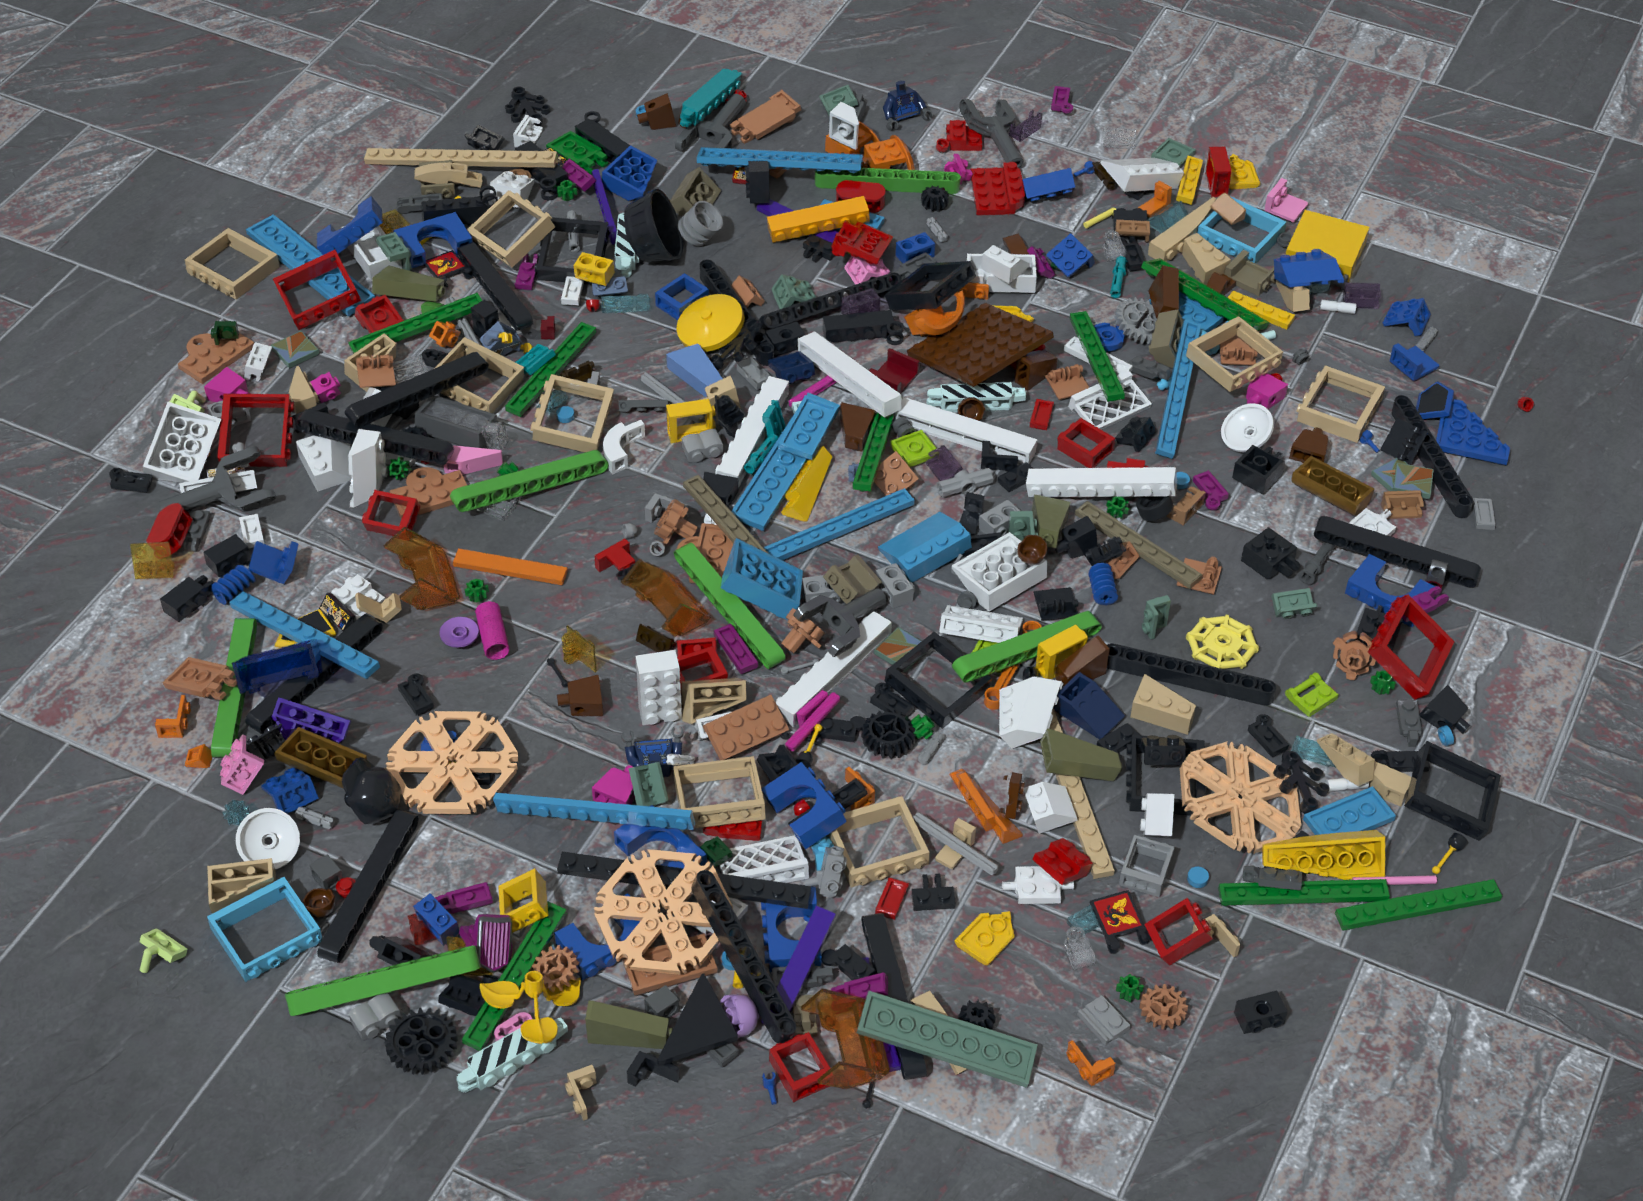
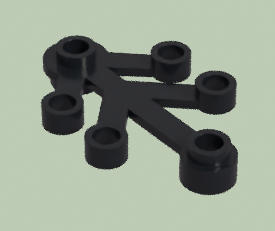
M520 86L513 88L511 92L512 99L509 104L505 105V111L511 114V121L513 123L521 121L520 115L525 110L529 117L537 118L541 121L540 124L534 123V125L541 126L543 117L541 114L535 113L532 108L541 110V113L544 115L551 112L550 106L545 104L543 96L528 94ZM520 101L521 104L515 111V105Z
M757 318L749 320L745 328L741 329L731 342L717 349L722 355L715 354L709 358L717 370L721 369L724 365L723 361L734 350L732 358L735 362L743 360L742 349L744 342L748 350H753L757 346L754 339L756 334L761 331L762 322L757 320Z
M1285 751L1282 755V764L1276 766L1273 774L1277 778L1282 779L1285 777L1288 769L1292 770L1293 774L1287 780L1282 781L1279 789L1282 793L1289 794L1293 789V785L1297 783L1303 798L1299 808L1302 813L1307 814L1318 808V802L1310 796L1307 786L1315 790L1320 796H1326L1330 788L1326 783L1321 782L1318 784L1315 782L1319 781L1323 776V771L1320 768L1314 767L1312 769L1302 762L1298 753ZM1301 770L1307 773L1310 776V778L1303 774Z

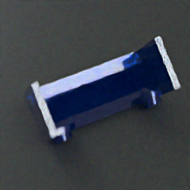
M317 639L248 655L232 662L240 694L249 691V694L261 691L260 687L300 676H307L308 679L320 676L319 674L323 671Z

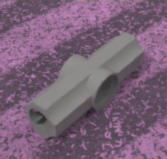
M990 468L971 473L962 470L954 478L937 482L938 494L940 497H945L959 492L964 495L967 492L972 493L977 487L993 483L992 471Z

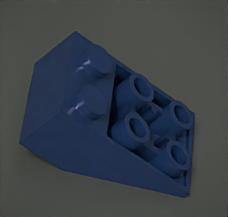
M1080 672L1058 692L1057 697L1059 699L1057 705H1054V711L1099 740L1111 732L1125 718L1123 712L1097 683Z

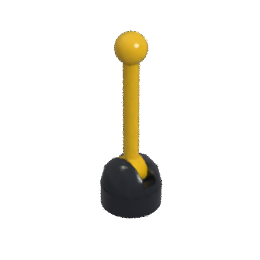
M820 724L814 726L815 731L807 750L801 751L796 758L797 764L802 762L806 768L811 767L813 762V755L810 751L818 732L822 730Z
M1459 833L1451 835L1448 841L1450 849L1438 865L1432 868L1434 874L1440 873V868L1453 851H1460L1465 847L1467 840Z

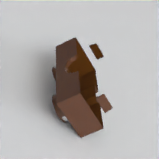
M1012 772L1008 790L1009 802L1006 805L1005 818L1015 819L1017 812H1021L1023 800H1019V794L1024 793L1025 782H1021L1022 774ZM1008 775L1004 776L1003 780H1007ZM1000 808L999 812L1003 813L1004 808Z

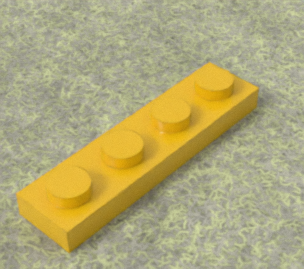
M1187 156L1183 169L1184 174L1176 197L1177 201L1192 205L1203 163L1202 159Z
M1232 291L1228 296L1229 299L1271 324L1286 330L1295 319V315L1236 291Z

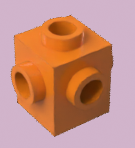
M436 321L429 337L434 339L436 344L441 347H454L461 332L455 329L456 325L451 322L443 323Z

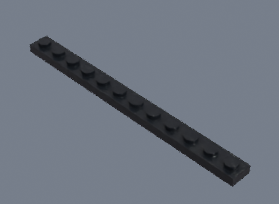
M562 851L557 871L558 874L608 881L625 860ZM655 865L666 889L684 869ZM631 872L626 873L619 881L621 883L639 885L634 873ZM717 873L729 898L808 909L811 886Z

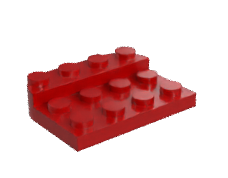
M1003 162V168H970L973 173L971 183L976 215L1015 214L1016 210L1024 207L1025 192L1021 171L1017 167V163Z
M846 220L834 237L831 245L833 249L832 254L844 257L849 252L850 255L863 258L870 264H878L894 236L857 221L854 225Z

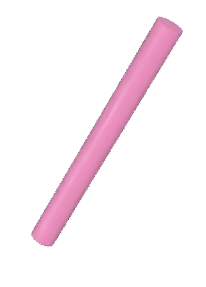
M1436 875L1352 877V880L1386 879L1387 885L1437 883Z

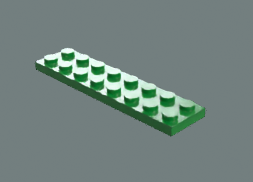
M1161 258L1144 261L1141 266L1151 276H1157L1162 265L1176 267ZM1178 269L1179 292L1187 294L1189 299L1199 301L1201 306L1214 310L1216 315L1224 316L1228 321L1239 316L1257 331L1267 329L1270 322Z

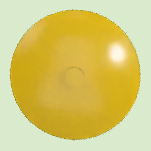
M713 294L702 297L690 304L680 315L676 328L677 335L685 347L699 344L704 352L719 349L731 342L741 331L745 318L743 309L735 298L728 295Z

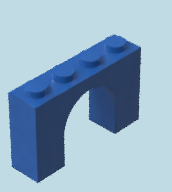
M370 196L358 205L357 215L346 226L336 231L330 224L318 232L317 249L322 255L336 250L337 254L383 223L382 208Z
M456 212L393 230L399 238H402L406 248L410 249L411 257L409 261L412 268L426 264V252L420 244V241L425 238L440 237L447 240L457 255V247L472 242L471 235Z
M1371 554L1367 556L1349 578L1345 594L1375 609L1378 608V605L1383 606V613H1387L1390 610L1391 603L1397 597L1405 596L1389 595L1378 588L1376 583L1383 576L1386 562ZM1420 579L1407 594L1410 597H1414L1425 591L1428 592L1435 586ZM1403 619L1402 623L1413 628L1414 624L1411 621L1405 622Z
M800 762L761 789L767 802L776 813L798 799L806 797L816 799L815 805L808 813L790 824L795 837L806 850L847 821L843 815L846 811L841 803H835V797L830 790L827 792L824 790L826 787L820 778L815 779L816 775L811 767L806 768Z
M624 824L614 831L615 845L627 856H630L649 842L665 841L673 845L676 852L694 853L696 857L700 855L702 861L699 865L704 866L707 863V854L700 846L698 847L688 834H684L677 828ZM667 860L661 864L662 866L677 868L685 867L684 863L680 861Z
M811 887L808 909L761 902V911L765 910L766 915H762V928H767V933H763V944L768 946V951H764L765 964H769V972H772V968L787 966L799 940H790L782 936L777 930L778 926L789 918L804 917L805 915L811 917L817 906L816 887ZM821 949L814 962L815 966L821 967Z
M613 918L623 931L617 941H624L640 921ZM574 923L554 932L556 946L560 945L562 949L568 947L577 956L576 958L580 963L577 965L580 970L577 974L581 980L593 977L602 969L611 967L617 962L616 955L613 959L608 945L590 943L583 937Z

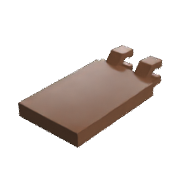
M774 97L730 124L732 128L731 133L735 136L740 134L742 136L740 140L745 144L753 140L754 137L758 140L792 120L796 115L778 97Z
M188 657L162 683L166 689L203 698L211 695L214 699L222 700L226 693L219 691L222 688L221 683L224 682L228 686L235 687L240 681L237 678H232L235 673L227 665Z

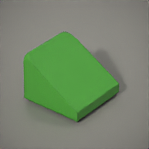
M427 301L421 305L422 314L444 306V304Z

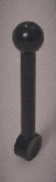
M548 658L547 665L553 668L561 680V685L568 687V681L563 678L555 666V660Z
M786 732L781 734V738L785 740L792 736ZM806 737L804 741L810 742L812 738ZM817 737L815 743L817 745L822 744V738Z
M877 1068L870 1070L871 1079L866 1099L862 1103L864 1108L871 1106L870 1098L874 1081L879 1075Z

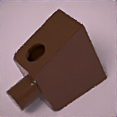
M668 93L645 102L646 112L637 114L639 124L649 122L651 130L677 127Z
M1318 427L1314 428L1313 431L1304 429L1292 444L1289 459L1304 463L1310 456H1313L1324 462L1328 436L1323 434V430Z
M599 675L568 682V693L557 694L558 706L570 705L572 716H603Z

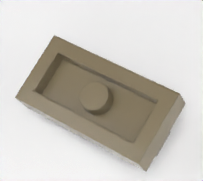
M798 995L793 1006L794 1021L796 1023L795 1036L809 1032L812 1037H816L818 1032L814 995Z

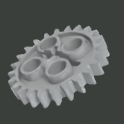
M1134 297L1133 301L1130 298L1127 301L1123 300L1115 311L1114 319L1117 320L1115 324L1120 325L1119 330H1124L1123 335H1129L1128 339L1133 337L1135 342L1140 340L1141 344L1146 341L1150 345L1155 322L1157 321L1153 306L1149 300L1144 302L1143 298L1140 301L1136 297ZM1147 313V314H1148L1147 317L1143 320V322L1141 323V325H1140L1139 328L1137 329V328H1136L1137 325L1141 322V320L1143 319L1144 315Z

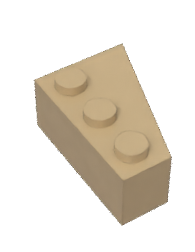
M1198 233L1184 239L1182 255L1190 268H1193L1196 278H1199L1202 283L1207 285L1214 272L1225 275L1226 266L1231 262L1230 258Z
M382 334L344 360L345 375L359 385L356 358H360V356H369L371 358V355H373V358H376V355L380 358V355L389 354V356H393L394 361L396 358V343L386 334ZM369 387L362 388V389L367 392L368 389H369Z
M1144 674L1133 700L1131 718L1188 735L1194 719L1196 705Z
M727 678L682 682V721L692 724L696 722V719L711 716L717 711L725 710L745 701L746 680Z
M272 858L207 866L208 897L211 912L213 914L275 882L276 872Z

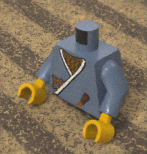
M500 321L496 322L480 338L485 348L501 356L506 355L512 350H524L523 353L526 354L533 348L530 343H524L523 345L516 330Z

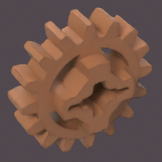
M557 945L555 950L550 946L547 953L542 950L543 956L541 958L536 957L535 959L538 964H533L532 967L535 971L542 974L546 990L549 988L551 992H554L558 987L562 991L565 984L570 987L569 981L576 980L577 978L574 976V973L580 971L577 967L580 963L574 952L570 951L568 947L562 949L560 945Z
M1163 984L1162 988L1155 985L1154 990L1148 988L1146 994H1142L1140 1001L1141 1016H1146V1023L1152 1021L1154 1028L1157 1025H1161V1029L1164 1030L1165 1026L1168 1025L1170 1029H1173L1174 1023L1180 1026L1181 1020L1186 1018L1188 1005H1186L1187 999L1185 997L1181 998V991L1174 992V986L1167 989L1166 984Z

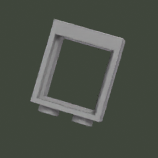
M1134 835L1121 871L1119 886L1160 897L1173 858L1174 846ZM1135 853L1165 861L1160 877L1130 869Z

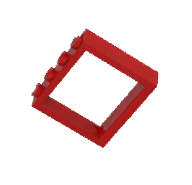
M336 250L273 278L298 330L361 301ZM338 267L350 290L296 315L285 292Z
M223 394L218 461L220 462L222 457L230 455L233 407L284 408L281 455H260L255 461L250 462L248 467H287V460L291 459V450L288 449L289 444H292L290 428H293V417H291V412L295 410V404L291 401L290 394Z
M1407 594L1403 597H1397L1391 603L1390 610L1384 615L1385 619L1377 629L1378 633L1371 641L1372 644L1368 653L1416 700L1429 694L1455 641ZM1403 614L1434 644L1419 677L1387 646Z

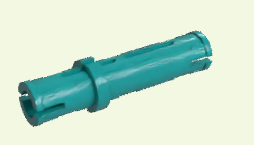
M1123 256L1116 258V264L1112 271L1113 280L1110 291L1112 298H1119L1121 295L1127 262Z
M769 434L758 450L751 454L750 460L744 465V470L747 473H754L755 469L763 463L764 458L778 440L777 435Z

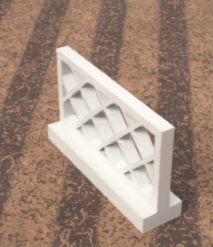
M1128 370L1117 375L1123 390L1128 386L1133 389L1134 393L1125 392V397L1132 398V403L1122 401L1121 399L1109 401V403L1117 404V409L1107 407L1108 402L1100 385L1097 384L1072 395L1068 407L1072 412L1076 411L1082 419L1094 425L1091 421L1092 419L1101 420L1102 423L1096 427L1102 430L1150 408L1152 403L1132 380L1133 375ZM1134 400H1141L1144 404H1134ZM1095 401H1105L1106 404L1105 406L1097 405ZM1120 405L1129 407L1130 411H1121ZM1084 406L1092 408L1091 413L1085 412L1081 408ZM1094 409L1104 411L1103 416L1093 414ZM1106 412L1116 414V417L1109 418L1105 417Z
M947 605L945 612L941 616L939 633L1000 643L1018 636L1023 618Z
M795 835L729 848L732 851V861H724L719 865L721 873L726 875L783 883L809 879L808 861L804 857L800 843ZM792 843L795 845L791 850L784 847ZM767 848L774 849L771 854L764 852ZM751 852L754 855L749 858L744 856V853ZM779 852L787 854L784 859L777 857L776 855ZM759 856L766 858L764 863L759 862L756 859ZM791 857H794V858H797V859H798V860L789 861ZM738 860L746 862L743 867L736 865ZM771 861H774V862H777V863H778V864L769 865V863H770ZM751 865L758 867V868L748 869ZM731 869H733V870H735V871H738V872L728 873Z

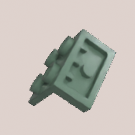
M396 232L376 237V243L390 262L401 259L402 269L412 270L409 261L411 257L410 249L406 248L402 238H399Z
M781 274L771 289L779 309L792 306L794 301L804 302L816 298L808 281L799 280L793 276Z
M1010 511L1008 533L1010 532L1021 541L1027 535L1038 536V533L1034 531L1037 530V519H1033V511Z

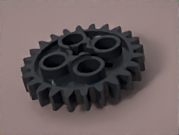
M419 1008L418 1013L411 1009L409 1016L402 1013V1020L396 1018L394 1019L395 1025H389L390 1032L386 1033L387 1040H385L387 1056L390 1057L391 1063L395 1062L396 1068L402 1066L403 1072L410 1068L413 1075L417 1070H420L423 1075L425 1069L432 1073L434 1066L441 1069V1062L448 1064L447 1056L453 1057V1050L457 1049L456 1042L458 1037L456 1027L453 1026L452 1019L447 1020L446 1014L440 1016L439 1010L432 1014L431 1008H428L426 1013L422 1011V1008Z

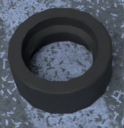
M1140 496L1136 502L1141 518L1146 521L1161 519L1167 516L1174 507L1171 496Z

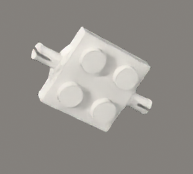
M1365 508L1349 522L1350 524L1391 536L1396 530V526L1387 521V518L1391 516V511H1388V509H1385L1381 514H1376Z
M1040 866L1015 867L1014 882H1002V891L1015 890L1018 904L1061 903V890H1074V881L1061 885Z

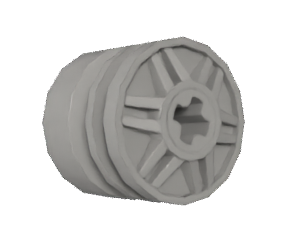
M699 201L680 218L678 229L687 242L695 246H702L721 229L723 218L714 205L706 201Z

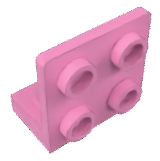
M1281 178L1267 195L1264 211L1295 222L1308 206V202L1286 194L1288 187H1286L1287 180Z
M851 256L844 267L855 285L868 281L871 276L877 278L890 273V270L883 264L882 259H880L878 264H870L863 258Z
M242 734L239 740L236 739L233 742L230 754L223 757L220 766H222L220 776L221 785L243 795L264 765V759L246 751V736Z

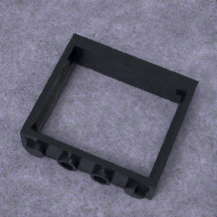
M552 217L551 221L555 228L540 241L541 250H538V263H535L534 271L537 272L538 280L565 282L567 276L575 277L573 268L545 266L553 231L599 235L595 255L604 258L609 238L608 222ZM584 280V284L592 285V282Z
M971 261L924 263L886 293L885 298L890 310L937 309L974 279L976 274ZM930 280H942L929 291H917Z
M933 632L886 670L885 682L943 729L985 694V691L990 688L992 677L986 675L973 680L977 683L947 709L943 708L901 673L931 648L935 649L952 664L956 659L964 656L959 649L949 644L944 637Z
M1132 735L1131 743L1127 744L1126 755H1130V758H1127L1126 770L1130 771V774L1126 775V786L1129 787V790L1126 791V802L1129 803V811L1145 812V810H1141L1142 798L1146 796H1137V753H1144L1141 746V738H1147V736ZM1183 739L1186 745L1185 756H1188L1193 751L1205 748V740ZM1194 779L1195 798L1205 796V785ZM1174 799V815L1191 816L1194 812L1184 810L1187 805L1182 806V799Z
M1426 741L1418 751L1404 806L1479 841L1489 830L1501 775ZM1426 761L1485 787L1478 819L1418 791Z

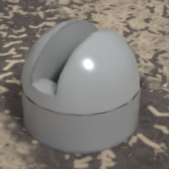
M623 524L624 538L635 537L637 527L634 524Z
M655 540L651 543V554L660 556L664 553L665 545L662 541ZM655 543L662 549L661 551L654 545Z

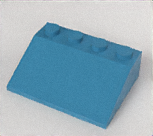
M942 512L934 514L878 546V550L891 564L896 563L900 569H903L906 578L912 583L958 557L959 554H963L969 548H972L970 533L960 522Z
M736 538L722 576L721 589L742 598L744 601L755 604L759 608L775 614L777 617L786 619L791 609H797L800 605L803 570Z

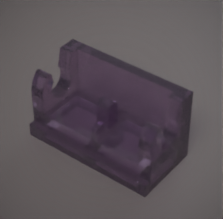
M1034 110L1029 112V118L1015 127V123L1011 124L1009 136L1021 142L1041 128L1042 113L1038 112L1034 117Z
M1345 282L1343 291L1344 302L1354 303L1356 308L1379 309V298L1381 299L1380 284Z
M945 445L928 453L930 457L934 455L935 457L928 459L926 465L939 481L954 478L963 469Z

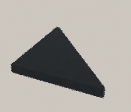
M701 974L662 1049L657 1061L658 1066L738 1041V1035L705 974Z

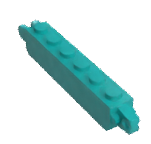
M722 69L683 102L680 125L688 127L691 124L696 125L703 121L719 104L731 96L735 90L739 89L742 73L729 69Z

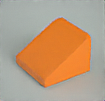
M205 744L189 749L184 766L209 768L212 761L211 750Z

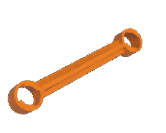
M1027 621L1023 624L1022 634L1027 633V630H1035L1042 626L1036 621ZM1021 663L1005 668L995 686L985 691L984 705L991 710L999 709L1000 689L1009 685ZM996 696L998 700L993 701L990 700L988 697Z

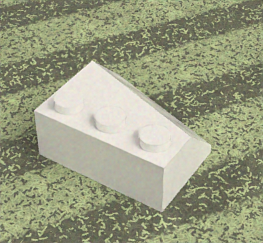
M359 429L348 455L349 475H352L349 491L353 493L350 507L354 508L369 501L374 490H380L384 477L388 475V468L385 463L386 453L383 450L384 440L381 438V432Z
M315 435L296 441L299 458L317 492L351 481L352 475H349L348 459L351 444Z
M1032 677L1000 689L999 736L1011 749L1043 737L1047 728L1049 729L1053 718L1051 712L1053 706L1057 705L1059 699L1057 694L1058 690L1062 689V681Z

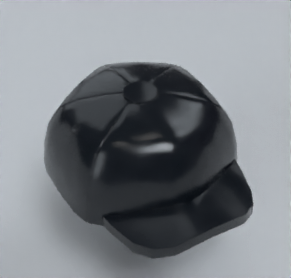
M363 757L356 758L342 777V786L346 792L344 796L345 803L351 807L362 823L369 825L383 822L394 815L398 809L401 799V787L386 768L375 767Z

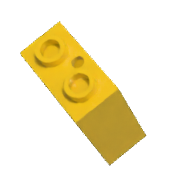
M709 399L666 405L667 432L670 443L682 442L681 438L689 434H699L705 430L716 429L713 418L715 416L714 405L711 406ZM705 414V422L677 426V418Z
M1074 625L1039 643L1035 667L1038 673L1045 679L1052 680L1055 678L1057 665L1087 643L1088 636L1085 631Z
M535 868L498 886L500 915H509L511 917L512 933L548 916L546 881ZM532 894L533 901L513 910L512 903Z

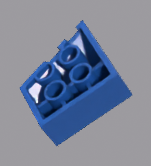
M630 145L602 171L603 187L628 201L642 197L657 164V159Z
M1071 168L1023 179L1026 199H1030V201L1040 200V197L1045 195L1047 198L1053 197L1059 192H1063V194L1070 193L1075 189Z
M1313 249L1308 253L1297 252L1296 255L1292 256L1281 255L1280 258L1274 259V279L1288 287L1310 286L1312 282L1328 284L1330 280L1344 283V278L1336 258L1323 252L1321 249Z

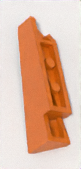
M959 769L949 774L986 832L993 829L1002 844L1023 836L1010 819L1005 818V814L999 812L1000 808L964 769Z

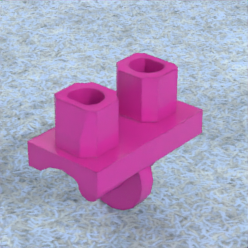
M954 153L953 161H948L945 164L944 171L960 174L961 185L963 180L970 181L973 173L967 169V160L961 159L959 154Z

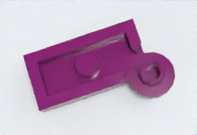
M1031 246L1027 251L1029 255H1035L1037 273L1042 277L1045 276L1051 279L1055 273L1043 255L1044 251L1041 248L1037 249Z
M1209 470L1193 476L1194 484L1200 491L1206 492L1205 506L1208 509L1217 510L1220 507V502L1228 499L1229 493Z

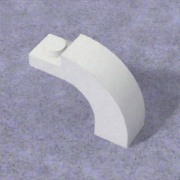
M642 420L624 426L621 422L612 427L606 434L603 441L604 458L608 461L609 466L607 469L612 475L628 468V457L623 448L645 437V424Z

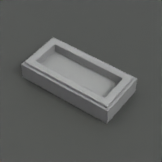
M1473 498L1472 507L1476 529L1495 530L1496 523L1492 499Z

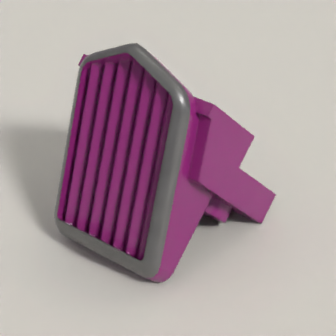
M479 914L476 917L475 924L460 927L459 934L466 944L465 947L476 946L482 968L494 973L509 964L512 955V919L509 915Z

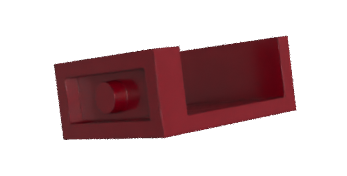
M889 348L887 361L878 371L872 368L869 371L901 394L919 374L920 361Z

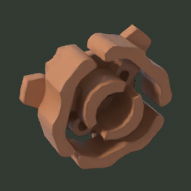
M676 499L672 500L657 523L658 527L654 530L655 535L664 539V545H667L674 532L686 539L693 537L697 529L696 525L684 519L688 508H684V504Z
M792 608L786 616L788 620L787 626L792 630L781 644L793 654L805 639L820 649L822 645L818 642L824 635V632L809 618L803 622L798 621L793 616L796 609Z
M1356 631L1345 633L1342 638L1337 637L1333 641L1335 646L1333 658L1337 659L1336 666L1343 672H1346V679L1355 680L1357 675L1368 672L1370 665H1375L1376 660L1373 657L1370 660V665L1368 663L1370 658L1368 650L1372 644V638L1364 632L1360 634V639L1365 641L1368 646L1359 640L1347 643L1349 639L1357 638ZM1339 649L1341 650V652H1340V658H1338V650H1339Z

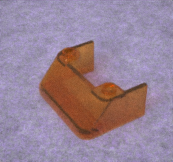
M403 527L384 544V548L398 555L400 565L404 569L412 571L415 583L399 596L401 600L414 606L417 610L424 611L454 604L460 599L447 554L441 546L406 527Z
M642 559L636 562L621 581L623 585L633 588L637 592L635 595L640 600L650 601L667 619L661 626L662 629L675 637L691 632L706 624L711 618L708 611L673 574Z
M822 988L801 1006L802 1011L819 1014L822 1027L836 1033L842 1062L839 1061L817 1079L819 1084L849 1089L880 1080L889 1073L890 1068L883 1042L856 1033L866 999Z

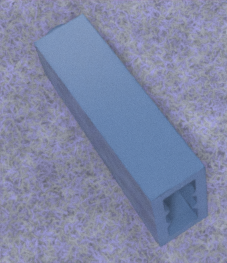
M699 344L666 354L667 368L704 397H707L705 392L707 386L723 379Z

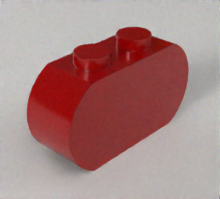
M844 180L836 187V202L864 196L869 212H879L885 206V188L879 183Z
M179 503L168 505L158 513L146 542L160 557L172 555L182 546L193 518Z

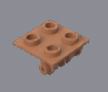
M1237 335L1220 344L1221 364H1256L1255 357H1257V351Z
M387 354L380 355V358L378 355H376V358H373V355H371V358L369 356L356 358L360 388L396 385L393 356Z
M1075 364L1070 366V368L1067 366L1065 369L1062 367L1057 370H1051L1048 375H1045L1058 400L1069 398L1089 388L1080 373L1083 372L1082 365Z
M895 451L880 463L874 483L887 496L904 488H912L919 478Z
M1211 557L1207 560V563L1185 558V564L1202 574V580L1191 589L1214 594L1222 569L1221 566H1218L1217 558ZM1177 582V586H1181V587L1187 588L1186 586H1184V585L1181 584L1180 582Z

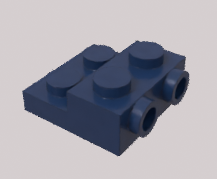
M801 351L768 360L769 367L775 371L776 378L787 380L789 384L795 380H805L815 375L813 361Z

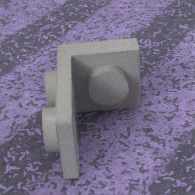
M655 493L645 507V521L652 523L656 517H659L661 511L664 512L673 499ZM688 511L684 517L685 520L689 517Z

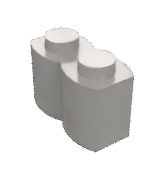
M716 429L705 430L699 434H689L681 438L682 448L688 462H699L705 458H713L723 454V444Z
M388 992L376 995L367 1003L358 1005L348 1013L350 1022L362 1040L376 1037L382 1029L388 1028L389 1025H395L394 1019H402L400 1010Z

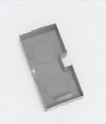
M748 355L743 358V361L737 363V371L756 390L760 389L762 383L766 382L770 376L764 369H759V364L752 357L748 358Z

